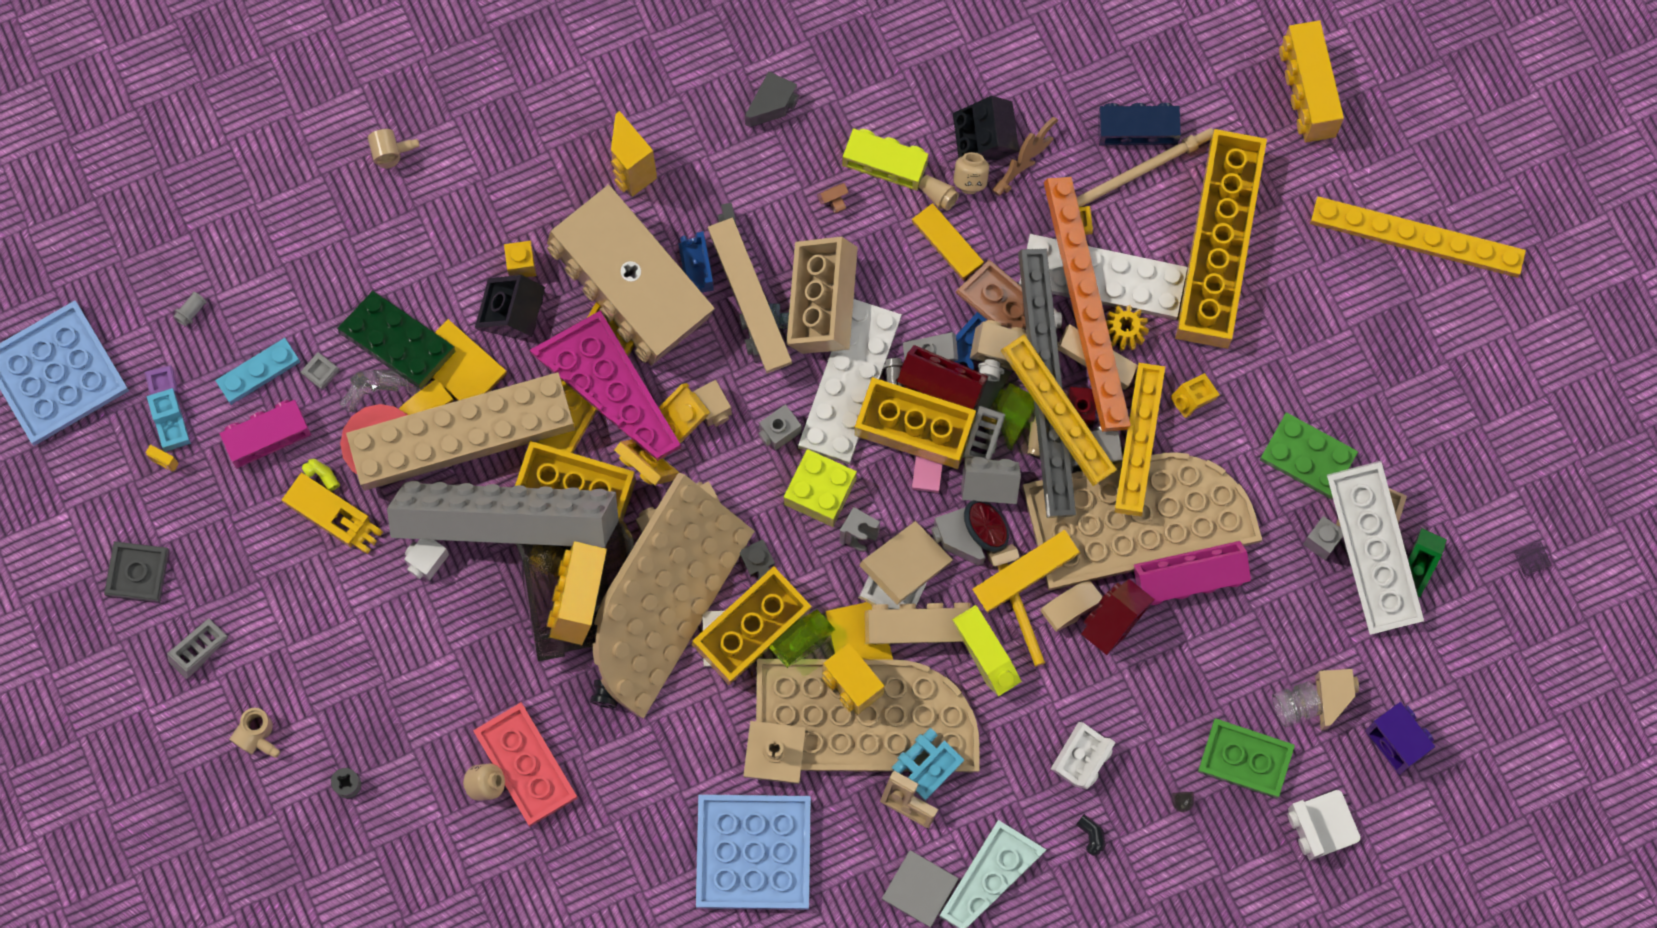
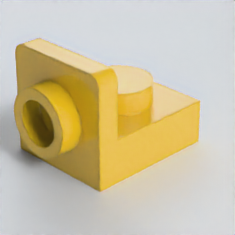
M1204 373L1183 383L1171 395V400L1183 417L1187 418L1196 409L1216 400L1220 394Z

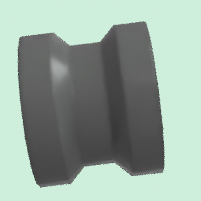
M338 769L331 778L332 789L344 799L355 797L361 790V779L352 769Z

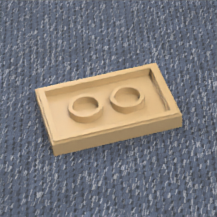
M915 521L862 560L859 566L898 605L949 566L953 559Z

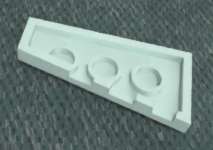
M998 820L939 917L956 928H968L1046 849Z

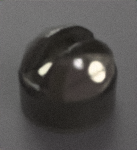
M1194 792L1171 794L1173 806L1177 811L1186 812L1193 807Z

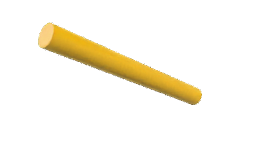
M1008 563L998 565V570L1001 571L1007 567ZM1017 594L1010 599L1033 663L1037 667L1045 664L1021 597Z

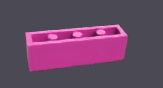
M1240 541L1134 564L1136 584L1155 599L1151 605H1158L1165 600L1174 598L1185 599L1191 594L1200 592L1212 593L1218 588L1227 586L1238 587L1245 582L1251 581L1247 551Z

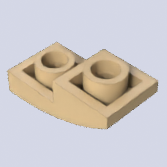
M1090 580L1083 581L1042 607L1040 611L1057 632L1077 622L1081 615L1098 608L1102 595Z

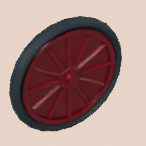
M976 500L969 502L965 507L964 522L973 540L983 549L991 552H999L1005 549L1009 541V530L1001 513L988 502Z

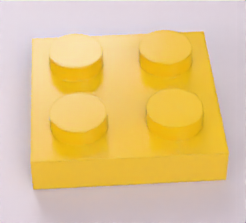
M632 439L621 441L614 449L620 455L619 459L628 467H634L638 470L640 478L650 485L673 481L679 473L665 459L662 458L657 461Z

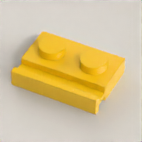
M688 383L681 384L659 406L661 413L679 443L710 414V411L695 392L692 393L688 388Z

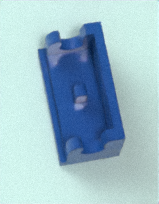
M704 231L696 232L695 238L692 239L682 236L680 238L681 243L678 245L683 272L701 293L714 291Z

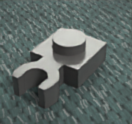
M763 539L743 548L740 552V557L750 577L758 573V580L769 571L770 567L775 565Z

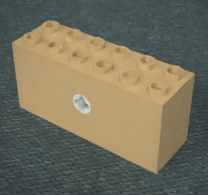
M609 184L550 231L547 241L549 253L554 259H560L566 265L565 271L572 280L578 279L584 286L582 291L591 301L595 300L601 306L600 311L605 319L609 322L612 320L619 327L617 332L625 342L630 340L636 347V355L644 363L648 361L651 366L654 365L705 323L715 309Z

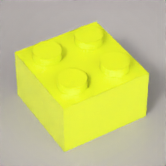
M807 449L784 495V505L834 527L856 481L857 471Z

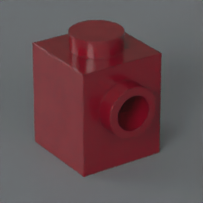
M1070 387L1068 399L1087 427L1093 428L1096 404L1092 389Z

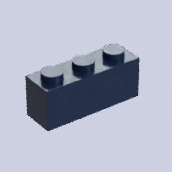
M1108 103L1099 108V146L1178 145L1181 137L1180 106H1173L1171 103H1160L1157 106H1146L1144 103L1120 106L1117 103Z

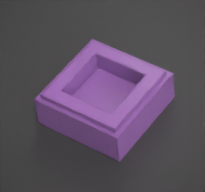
M171 365L145 372L150 395L171 388L174 389L175 394L178 393L174 370Z

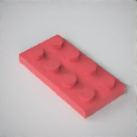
M522 702L473 730L492 764L497 765L502 770L505 777V786L529 827L578 799Z

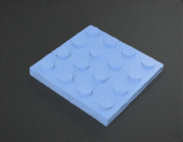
M76 300L0 343V390L33 446L129 392Z
M698 795L696 908L809 910L811 796Z

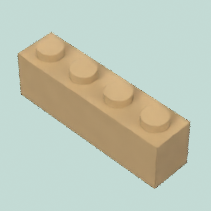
M943 603L927 604V609H916V604H899V609L890 610L888 604L872 605V610L865 611L866 644L964 642L952 619L970 609L971 603H954V608H943Z

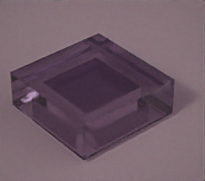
M1541 541L1514 551L1524 577L1552 566Z

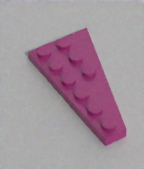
M601 311L530 349V353L553 373L558 372L561 380L657 461L681 448V444Z

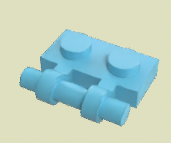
M931 728L923 735L919 734L915 739L916 743L906 753L902 752L897 757L898 761L891 767L893 771L900 774L906 768L912 772L908 778L919 784L916 793L924 801L964 762V759L945 740L937 748L931 743L938 736ZM924 750L930 756L918 766L914 760Z

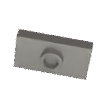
M953 332L903 343L904 360L913 345L951 361L958 360L956 334Z

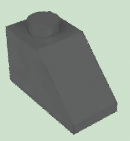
M768 71L745 114V125L753 127L786 116L789 109L793 110L799 100L797 84Z

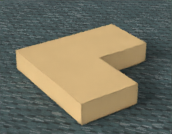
M893 771L880 802L918 824L929 828L938 809L914 796L919 785L918 783Z

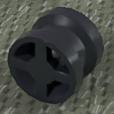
M594 680L595 693L591 696L590 703L605 708H617L618 702L607 692L601 680Z

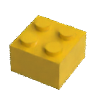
M850 643L823 663V681L831 691L835 688L837 689L841 697L839 700L849 713L853 710L857 715L884 694L885 686Z

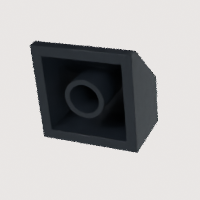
M523 275L488 278L475 329L511 338L532 337L536 328L539 309L543 303L545 286Z

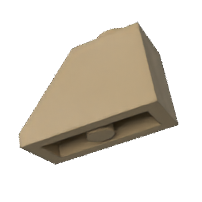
M1353 669L1319 671L1316 674L1315 680L1321 731L1327 730L1354 699L1355 693L1359 692L1357 676L1353 677Z

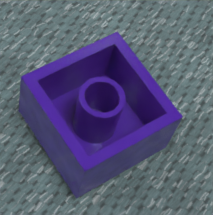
M1401 702L1377 718L1365 730L1398 775H1401L1435 748V745L1432 743L1434 738L1426 728L1421 729L1415 721L1416 715L1413 710L1407 705L1403 706Z

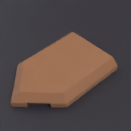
M988 260L956 290L955 293L987 320L997 321L1001 323L1002 327L1026 328L1022 287L991 260Z

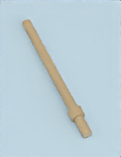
M1209 128L1195 136L1190 135L1182 139V143L1076 197L1078 206L1082 207L1186 152L1189 154L1199 149V145L1211 140L1214 130Z

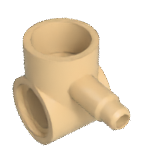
M391 129L377 130L367 137L374 163L385 169L392 168L398 164L400 153L420 146L418 139L396 143L394 131Z
M259 708L246 710L241 716L240 724L229 740L251 755L256 748L274 758H277L280 754V750L265 740L273 728L271 718ZM262 718L263 724L261 728L251 730L250 724L252 720Z

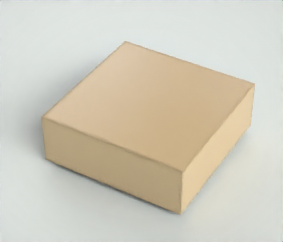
M1013 544L1007 545L1005 549L999 552H986L988 561L993 566L1002 565L1020 558L1018 550Z

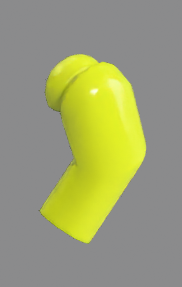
M309 459V462L302 465V470L306 476L312 477L314 474H317L329 491L332 492L340 486L330 467L320 461Z

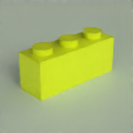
M853 128L842 157V166L918 191L919 183L928 163L929 154L925 153L918 146L907 147L901 145L894 138L885 137L883 139L875 136L873 132L867 129L857 130Z

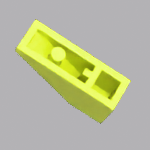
M976 605L952 619L986 685L995 694L1000 696L1022 682L1009 656Z

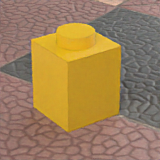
M531 241L504 244L509 276H537Z

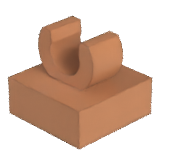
M840 183L818 193L817 197L820 204L829 202L833 212L837 213L846 209L841 196L849 192L845 183Z

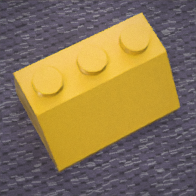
M620 111L615 114L611 144V164L614 167L612 172L616 177L614 181L623 193L627 190L633 197L657 179L654 153L652 148Z

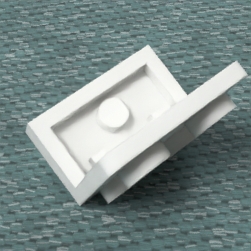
M1339 790L1329 792L1306 802L1301 800L1293 803L1288 808L1289 822L1293 829L1296 828L1300 837L1298 839L1299 846L1303 854L1308 856L1309 861L1360 841V834L1344 796Z

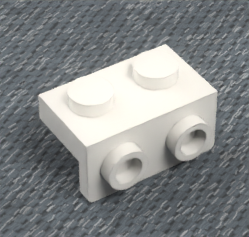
M1078 722L1051 770L1073 786L1088 789L1096 782L1098 771L1103 763L1112 755L1115 741L1110 738H1104L1085 723Z

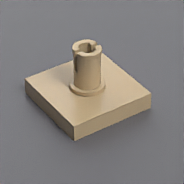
M750 721L744 778L799 784L806 727Z

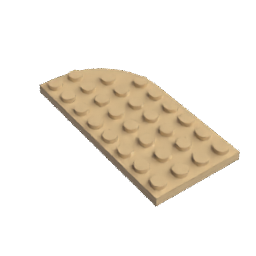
M1162 453L1151 456L1142 517L1115 513L1122 462L1113 464L1117 470L1094 486H1092L1083 471L1072 473L1076 515L1073 517H1046L1043 480L1023 484L1022 486L1037 547L1061 531L1066 530L1080 552L1078 556L1045 576L1049 591L1077 585L1083 581H1094L1134 572V564L1236 541H1240L1243 546L1261 543L1262 541L1252 503L1242 486L1237 484L1225 472L1226 470L1209 460L1205 461L1189 456L1186 453Z
M678 473L607 590L595 620V625L598 626L596 643H592L594 663L598 665L602 676L601 682L607 692L618 703L643 719L701 623L703 614L708 611L740 557L741 550L746 547L754 533L752 528L682 473Z
M757 659L756 722L806 727L801 771L893 772L891 767L898 761L897 757L902 752L906 753L916 743L915 739L919 734L923 735L931 728L938 735L931 742L936 748L945 740L964 759V762L954 772H979V732L973 710L958 687L947 677L930 669V667L907 660L863 659L885 687L884 694L857 715L853 710L849 713L839 699L841 697L837 689L835 688L831 691L823 681V663L827 659ZM923 750L914 762L920 766L930 755Z

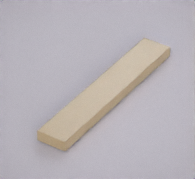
M730 218L708 226L709 234L766 374L791 365V358L734 219Z

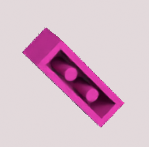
M295 400L279 402L275 405L274 409L268 412H257L250 416V420L241 424L238 422L225 427V431L219 433L236 469L311 436V432Z

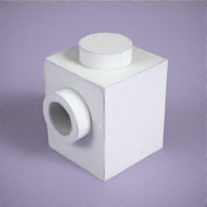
M419 539L417 543L414 541L407 548L404 560L409 566L407 570L418 579H421L423 576L430 581L449 556V553L445 547L435 540Z

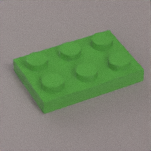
M1286 412L1262 454L1260 461L1332 500L1333 496L1327 475L1349 469L1358 451Z
M1215 718L1198 773L1278 799L1295 745Z

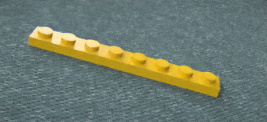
M1319 196L1316 198L1310 224L1516 278L1521 274L1526 252L1524 249Z

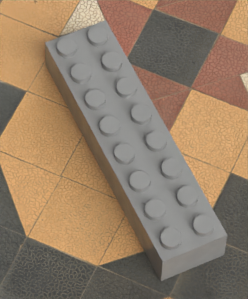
M418 481L403 483L387 508L391 538L560 546H572L573 542L576 541L597 547H605L619 521L616 492L604 489L589 491L579 490L578 488L553 489L547 486L526 488L521 485L499 487L496 484L473 486L470 483L447 485L444 482L421 484Z

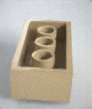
M834 237L795 242L787 345L802 354L850 350L858 247L845 238Z

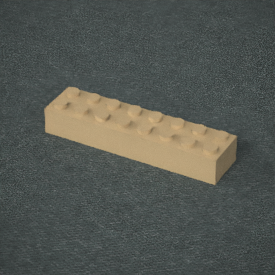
M557 372L348 432L346 435L360 485L366 491L529 444L530 441L536 442L574 431L575 428L560 376Z

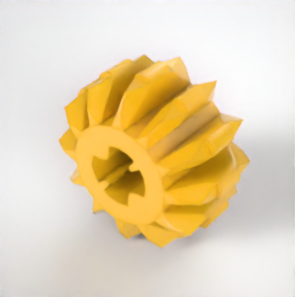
M1131 305L1127 306L1126 311L1117 306L1116 313L1108 312L1107 314L1108 320L1106 324L1109 336L1112 338L1111 345L1113 347L1119 343L1120 351H1124L1126 345L1131 350H1135L1136 343L1142 345L1145 341L1143 336L1148 335L1149 329L1145 327L1148 322L1147 318H1139L1142 313L1140 309L1136 310L1135 313L1131 312ZM1125 325H1128L1130 330L1127 329L1125 332L1121 330V326L1125 327Z

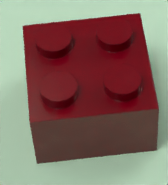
M1130 579L1122 585L1117 583L1111 591L1109 590L1102 597L1098 608L1095 611L1093 610L1083 623L1087 627L1081 635L1104 654L1108 655L1125 639L1155 599Z

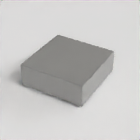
M317 352L303 368L301 374L323 391L340 370Z

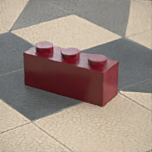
M913 345L906 355L897 382L903 384L905 388L920 391L929 396L974 410L979 403L989 376Z

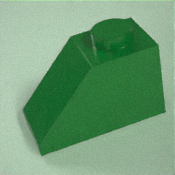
M1421 528L1407 557L1418 597H1421L1443 554L1447 539Z

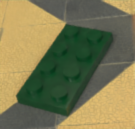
M373 290L337 328L340 335L420 390L456 352L452 344Z

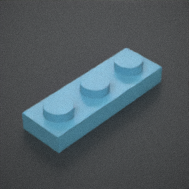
M283 338L215 381L232 405L299 364L300 360L286 338Z

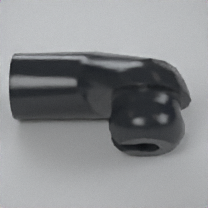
M1084 814L1076 826L1088 834L1089 844L1086 846L1087 852L1092 856H1098L1100 851H1104L1106 846L1104 830Z

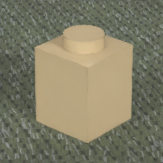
M716 380L693 391L710 411V414L704 419L708 427L713 424L719 426L729 419L728 416L732 415L731 406Z

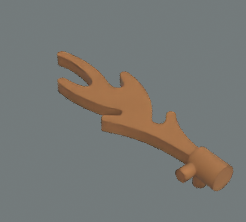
M1052 117L1040 129L1036 137L1035 134L1029 133L1020 149L1018 161L1011 160L1005 176L992 189L994 194L1000 197L1003 192L1008 193L1011 190V186L1008 184L1023 170L1035 164V161L1030 159L1041 153L1052 142L1053 137L1047 136L1045 139L1044 137L1050 128L1058 122L1057 118Z

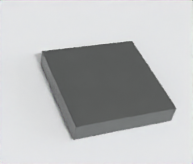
M114 541L104 595L106 597L160 603L170 550L165 547Z

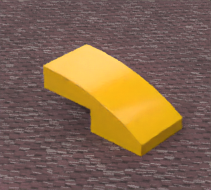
M435 379L406 401L399 410L410 415L452 403L453 398L438 379Z

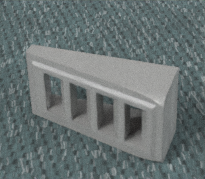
M979 406L962 458L983 457L987 460L991 459L1005 417L1004 413ZM982 415L998 420L997 424L994 425L982 421ZM978 426L994 430L993 435L977 430ZM975 435L991 440L990 445L975 441ZM972 445L988 450L987 454L984 455L972 451Z
M208 618L167 653L168 662L187 679L228 639V636ZM206 631L215 638L213 642L204 635ZM198 639L207 646L205 649L196 642ZM191 647L198 655L194 657L188 649ZM182 655L189 661L187 664L180 658Z

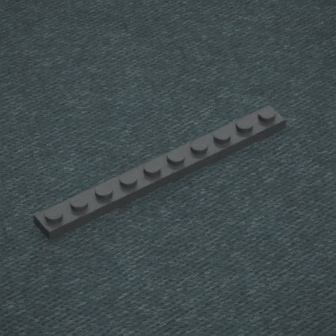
M1021 249L1018 252L1027 339L1062 388L1047 249ZM1034 401L1046 517H1073L1076 515L1069 450Z

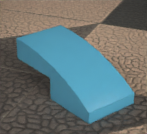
M171 388L147 396L163 450L166 452L191 444L174 389Z

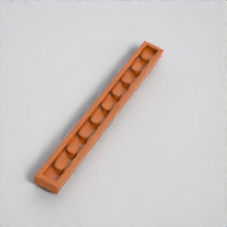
M1072 177L1047 178L1043 183L1102 432L1127 430L1131 424Z

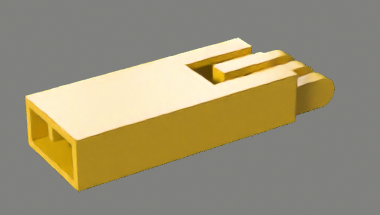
M302 472L282 498V502L348 547L355 546L367 555L371 549L362 544L364 540L373 546L377 542L376 539L369 535L372 531L377 536L383 534L381 529L370 523V518L366 514ZM338 513L345 516L340 523L349 528L347 532L332 523L334 518L338 517Z

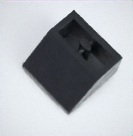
M989 96L953 113L958 158L972 152L982 155L986 161L1000 160L1019 151L1013 101Z

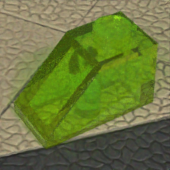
M1009 383L1006 390L1001 388L994 403L997 404L996 411L1005 414L1001 431L1007 449L1012 451L1028 423L1035 406L1034 399L1029 392Z
M816 609L801 618L772 643L769 648L788 668L819 649L835 628Z

